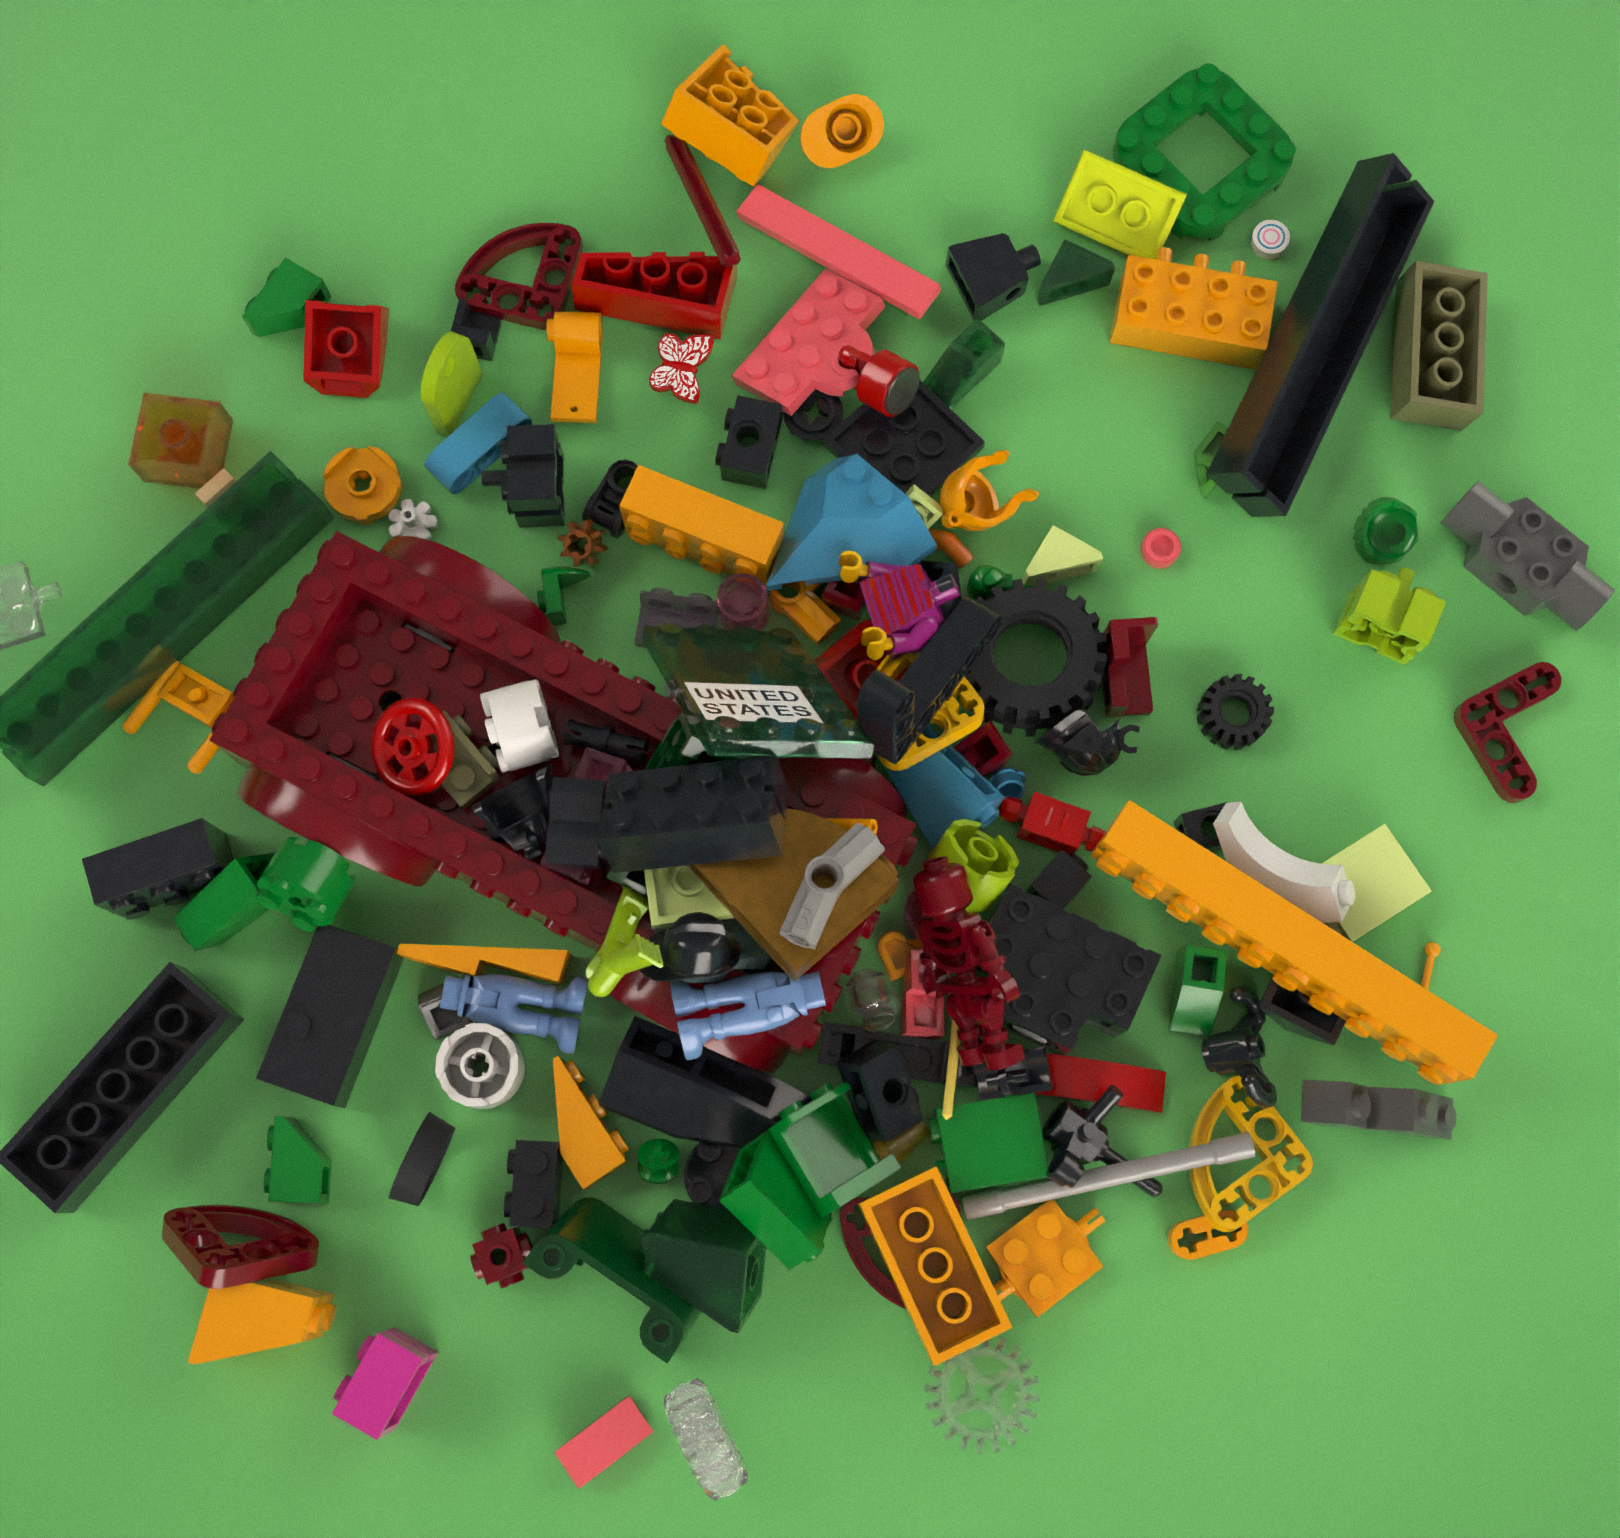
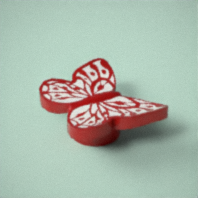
M667 333L663 335L658 342V352L663 362L661 366L652 371L649 377L651 389L659 393L671 390L675 398L689 404H698L700 389L695 375L697 373L696 367L702 365L710 356L714 347L713 337L707 334L691 335L682 342L675 334Z

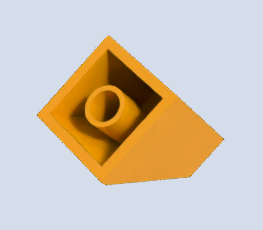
M271 1278L222 1289L209 1288L188 1363L200 1364L322 1337L324 1330H330L335 1318L336 1305H332L334 1294Z

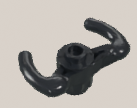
M1238 986L1231 990L1230 998L1234 1002L1242 1001L1248 1012L1230 1031L1212 1034L1207 1040H1203V1059L1211 1073L1217 1072L1219 1075L1236 1072L1241 1077V1084L1251 1100L1262 1108H1270L1275 1106L1277 1102L1276 1088L1263 1073L1260 1065V1058L1265 1057V1045L1259 1031L1266 1022V1014L1258 1008L1260 1003L1258 996L1250 988Z

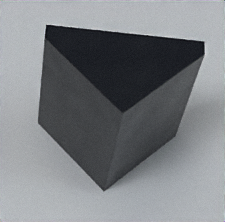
M1273 974L1258 1008L1287 1031L1332 1046L1335 1045L1346 1020L1333 1012L1331 1015L1317 1010L1309 1004L1310 997L1297 989L1292 992L1281 987L1272 979Z

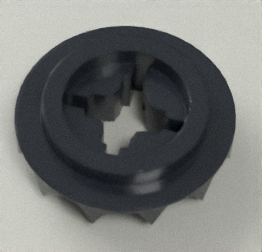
M816 389L792 416L783 412V421L791 435L800 437L804 442L817 440L821 443L825 437L842 423L843 406L840 398L827 395ZM815 402H818L819 415L823 417H816L814 422L808 425L807 414L802 412H810Z

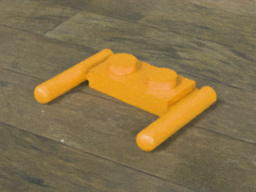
M171 659L124 721L122 728L128 734H135L161 699L212 729L218 716L226 713L233 702V693L189 667ZM210 732L187 764L189 771L194 774H200L219 749L209 741L213 735L212 732Z

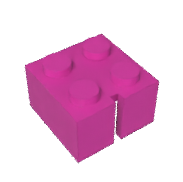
M396 1327L378 1332L375 1337L369 1335L357 1353L356 1359L361 1362L352 1377L346 1375L334 1394L333 1399L338 1401L332 1414L376 1440L389 1434L397 1428L436 1358L438 1351Z

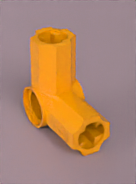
M805 581L782 584V587L788 586L796 590L798 595L794 598L781 596L778 592L779 589L771 590L769 599L773 609L780 614L786 615L816 645L826 640L841 623V619L814 593L823 583L805 585Z

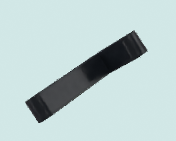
M966 596L953 610L899 681L879 670L873 671L864 682L858 695L859 744L892 764H897L991 643L1001 626L1002 615Z

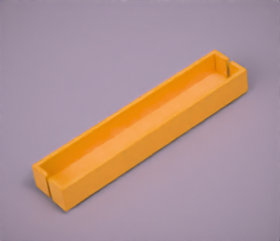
M1131 800L1116 815L1091 854V857L1097 860L1096 866L1112 877H1117L1118 875L1133 883L1131 888L1137 894L1148 900H1152L1155 897L1168 906L1166 911L1171 916L1185 923L1190 920L1203 928L1201 933L1207 939L1221 946L1224 943L1228 944L1238 951L1237 957L1253 968L1258 969L1262 966L1274 974L1272 979L1278 985L1292 992L1296 989L1310 997L1308 1002L1314 1008L1328 1015H1331L1333 1012L1346 1020L1344 1025L1348 1030L1363 1038L1368 1036L1383 1044L1381 1050L1401 1062H1404L1405 1059L1419 1067L1417 1073L1433 1084L1441 1085V1083L1448 1084L1473 1079L1498 1037L1493 1031Z

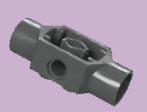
M1477 481L1441 521L1445 527L1467 543L1463 567L1524 616L1548 608L1577 631L1601 609L1615 591L1612 586L1586 566L1589 546L1527 497L1507 504L1480 481Z

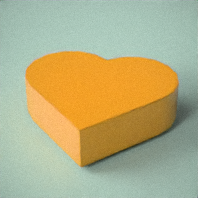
M897 931L883 934L877 946L878 954L891 982L904 977L908 951L911 949L923 950L922 942L918 939L907 940L903 934Z

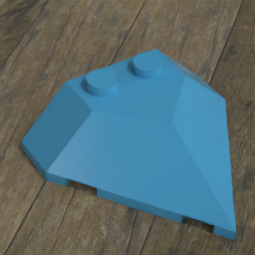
M858 454L835 458L805 479L766 589L767 591L782 589V584L805 581V585L842 580L840 577L842 566L838 563L840 555L844 551L858 553L864 565L867 561L888 565L911 566L919 563L937 549V544L910 498Z

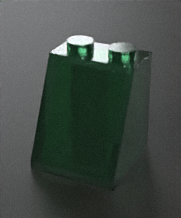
M673 1199L663 1213H658L655 1223L651 1228L645 1229L640 1242V1254L645 1255L643 1272L730 1332H740L762 1296L767 1248L729 1210Z

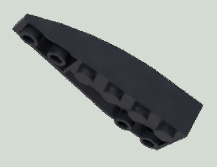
M634 1016L619 1047L598 1106L674 1138L742 1148L781 1121L778 1112L800 1100L804 1107L811 1103L812 1099L810 1096L761 1070L737 1062L704 1046L700 1057L686 1060L678 1033Z

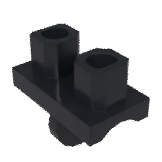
M1038 1047L1023 1050L1025 1059L1004 1069L988 1070L985 1062L972 1066L977 1078L980 1101L1052 1090L1054 1084L1046 1048Z

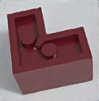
M1157 617L1114 619L1109 621L1104 630L1107 639L1105 646L1107 662L1102 677L1106 717L1149 715L1152 713L1153 702L1146 644L1158 627Z

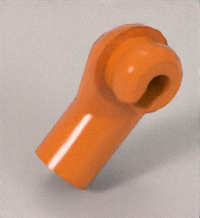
M934 528L928 529L937 544L936 550L944 551L959 569L973 559L974 556L954 533Z

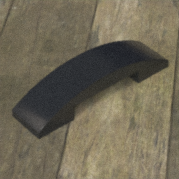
M824 1021L818 1063L838 1067L837 1061L873 1040L899 1044L900 1050L906 1057V1068L910 1079L945 1084L950 1041L942 1042L902 1036ZM958 1058L956 1086L978 1088L976 1074L972 1066H962L960 1058Z

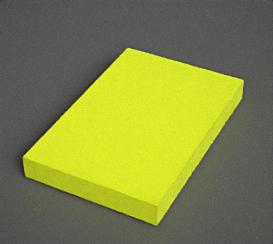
M1085 149L1082 152L1053 222L1127 255L1156 260L1157 251L1159 248L1164 247L1187 194Z

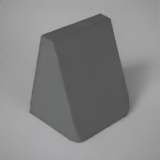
M444 983L418 995V1006L435 1040L473 1023L472 1020L465 1016L457 1017V1011L440 1008Z

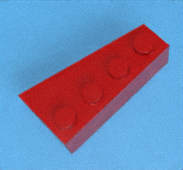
M705 251L689 252V256H666V252H651V255L646 257H632L630 252L581 253L572 281L574 307L577 311L601 313L602 316L695 335L707 334L721 340L737 280V265L726 268L721 265L718 256H705Z

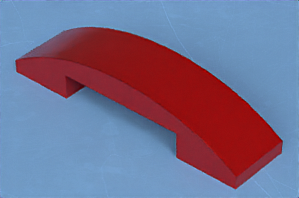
M1047 1053L1054 1088L1050 1091L1036 1092L1035 1096L1043 1095L1095 1103L1110 1085H1114L1124 1095L1115 1106L1162 1113L1166 1072L1115 1062Z

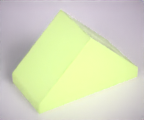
M1053 525L1028 565L1022 582L1024 585L1035 586L1036 579H1043L1045 584L1097 572L1103 560L1102 553Z

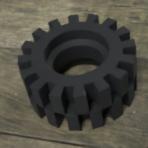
M1235 674L1232 678H1229V675L1223 676L1218 682L1215 681L1201 697L1202 700L1197 707V711H1200V714L1197 716L1198 724L1203 723L1204 727L1201 729V732L1204 736L1209 733L1212 736L1210 742L1214 745L1217 742L1223 743L1221 748L1227 750L1231 746H1235V750L1242 749L1245 745L1249 747L1271 725L1272 719L1270 717L1274 714V707H1269V703L1272 701V697L1270 694L1266 696L1263 694L1266 687L1262 683L1258 687L1253 684L1255 678L1248 676L1246 680H1243L1242 674ZM1235 698L1247 705L1249 709L1247 723L1234 726L1223 719L1221 705L1225 700Z

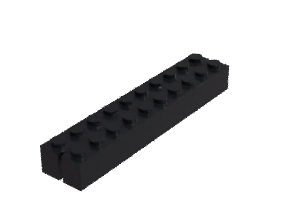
M1394 153L1357 162L1206 473L1225 493H1234L1232 499L1251 517L1287 515L1435 202L1417 180L1410 181L1412 174Z

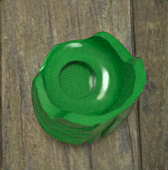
M1380 497L1371 501L1367 508H1363L1361 515L1358 516L1355 522L1353 540H1355L1354 547L1356 551L1369 563L1391 564L1400 562L1418 541L1417 513L1410 506L1393 497Z

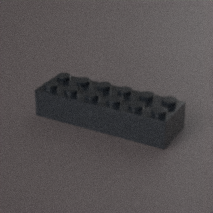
M169 962L0 1151V1164L54 1213H74L244 1021V1018L188 969Z

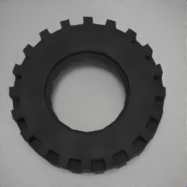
M1022 579L1013 580L1012 589L1003 591L1000 585L991 588V596L984 601L979 596L975 600L1002 615L1003 619L997 634L965 677L984 702L983 722L996 721L1003 724L1004 733L1012 734L1013 728L1025 729L1026 737H1035L1036 729L1047 728L1049 731L1074 711L1088 710L1093 703L1096 692L1099 691L1107 662V654H1105L1106 634L1105 632L1100 633L1098 629L1100 618L1097 613L1094 612L1089 615L1086 612V600L1079 595L1073 601L1066 596L1068 587L1061 584L1058 585L1056 591L1044 588L1045 580L1036 579L1035 587H1023ZM1020 624L1041 625L1053 630L1062 639L1067 651V663L1062 673L1052 682L1041 686H1021L1009 681L999 672L993 658V648L999 636L1007 629Z

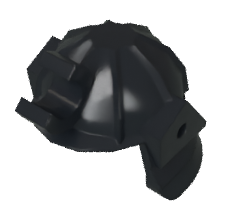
M1077 710L1051 728L1034 743L1044 747L1043 749L1054 752L1053 754L1060 759V764L1068 771L1081 776L1098 775L1118 760L1121 750L1130 754L1137 752V747H1129L1125 744L1124 736L1129 731L1139 733L1140 727L1127 725L1121 729L1119 726L1121 718H1119L1101 732L1086 712Z
M553 763L514 781L471 806L477 817L486 821L484 824L493 841L503 844L507 842L516 851L524 849L525 858L528 860L542 854V845L547 842L550 798L554 774H552Z

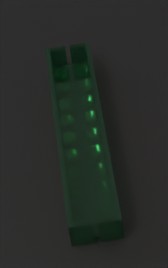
M269 451L0 696V749L3 750L1 753L26 778L43 787L47 785L139 700L176 661L180 662L334 519L325 503L300 479L298 480L295 474L280 459Z

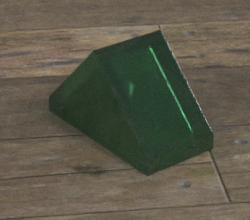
M1065 239L1041 283L1037 299L1039 306L1109 286L1115 270L1113 261Z

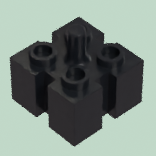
M555 425L507 426V440H501V459L503 464H507V470L482 471V485L501 486L502 499L507 501L508 514H515L519 528L565 526V497L563 494L564 453L561 444L558 443Z

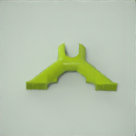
M623 885V890L605 940L586 969V976L589 979L588 988L597 997H604L610 994L621 978L627 973L651 965L659 968L663 967L659 945H654V942L645 940L644 937H640V934L634 935L639 920L649 909L647 897Z

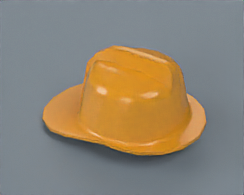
M851 94L832 101L807 116L801 128L800 141L802 150L807 158L818 167L830 169L842 166L867 154L877 146L884 129L882 112L873 100L864 95Z

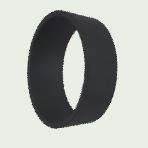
M431 1112L426 1115L399 1168L389 1194V1199L415 1206L421 1204L446 1154L455 1127Z

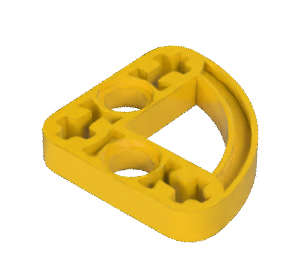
M905 653L894 660L887 655L877 670L896 679L906 667L909 668L918 655L915 656V653ZM964 677L930 721V723L937 724L943 729L944 732L941 736L927 738L921 733L897 764H892L877 755L878 758L888 769L902 771L979 728L983 722L984 702L966 677ZM959 695V703L967 711L973 709V716L969 717L966 713L959 715V703L956 700Z
M1235 1076L1226 1081L1204 1104L1194 1123L1189 1147L1209 1143L1214 1125L1224 1109L1241 1133H1250L1254 1150L1263 1160L1218 1194L1212 1181L1209 1165L1189 1169L1193 1192L1203 1214L1215 1229L1222 1232H1231L1241 1227L1306 1179L1313 1168V1160L1309 1151L1274 1106L1270 1108L1260 1107L1262 1110L1256 1112L1248 1121L1245 1120L1243 1116L1249 1112V1109L1242 1101L1234 1103L1230 1098L1234 1094L1232 1087L1237 1091L1243 1089L1240 1076ZM1246 1096L1244 1099L1245 1103L1252 1110L1257 1104L1249 1096ZM1267 1119L1274 1124L1276 1136L1273 1140L1265 1141L1257 1136L1255 1132L1257 1120ZM1285 1139L1288 1144L1282 1148V1151L1288 1158L1291 1159L1296 1156L1301 1163L1297 1166L1300 1174L1295 1170L1287 1172L1283 1167L1287 1162L1283 1153L1279 1150L1272 1155L1269 1149L1276 1147ZM1260 1176L1268 1181L1271 1189L1268 1198L1258 1199L1251 1194L1249 1181L1252 1177ZM1235 1188H1238L1239 1194L1234 1191ZM1240 1196L1245 1203L1253 1208L1252 1211H1249L1247 1204H1244L1232 1214L1236 1220L1235 1222L1229 1217L1222 1220L1218 1215V1212L1222 1209L1219 1204L1220 1201L1227 1206Z

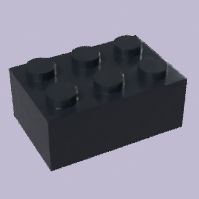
M200 818L83 858L82 862L94 905L113 914L125 917L127 920H132L150 914V908L164 903L165 906H174L188 901L190 894L202 891L234 858L227 834L205 819Z

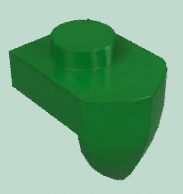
M567 566L542 568L543 590L537 591L539 609L544 614L547 613L553 625L565 624L567 619L562 587L590 578V572Z

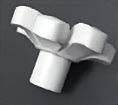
M405 499L401 501V511L396 509L390 511L388 518L393 525L388 530L392 538L397 536H413L430 540L431 534L428 530H435L438 527V520L436 516L429 515L431 507L426 502L422 501L415 507L411 499Z

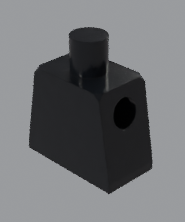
M1001 233L949 246L945 265L976 324L1021 297L1026 291L1029 279L1027 271L1040 266L1041 259L1037 248L1033 244L1016 251L1009 236Z

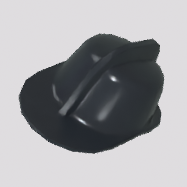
M688 913L679 917L668 930L657 932L646 939L649 942H654V945H659L663 967L659 968L651 965L639 969V971L645 977L657 982L719 977L732 971L739 963L741 949L738 940L730 932L726 931L725 924L719 921L718 918L708 913Z

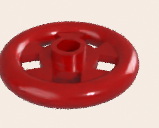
M405 698L391 704L379 717L372 735L371 751L375 768L388 787L405 796L418 797L434 791L444 782L453 764L455 743L451 726L437 706L420 698ZM411 714L422 716L420 728L409 726ZM393 726L399 729L394 744L388 741ZM432 734H436L438 742V752L432 753L434 749L433 740L430 736ZM395 757L404 766V769L399 774L391 763ZM425 763L429 773L422 779H418L415 768Z

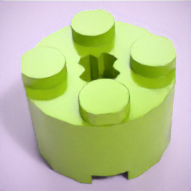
M968 819L955 820L939 839L924 862L946 856L949 863L962 864L966 869L973 894V901L965 908L966 911L976 913L987 912L1016 875L1015 869L1019 865V860L1013 848L1002 836L998 835L994 840L986 833L978 830L982 825L981 823ZM923 863L921 865L920 871L924 870Z

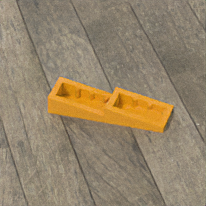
M399 944L397 954L405 959L462 975L468 974L472 978L473 976L483 975L486 965H490L561 986L564 984L572 954L568 950Z

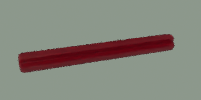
M674 134L667 135L664 140L666 150L721 265L726 268L738 265L741 260L740 251L686 141L677 138Z

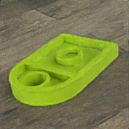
M453 331L444 334L435 345L426 364L421 383V400L436 432L446 437L454 432L483 375L470 339Z

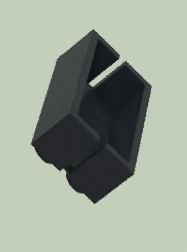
M777 755L609 774L604 801L607 809H603L597 840L613 873L782 856L785 835L783 819H786L789 788Z

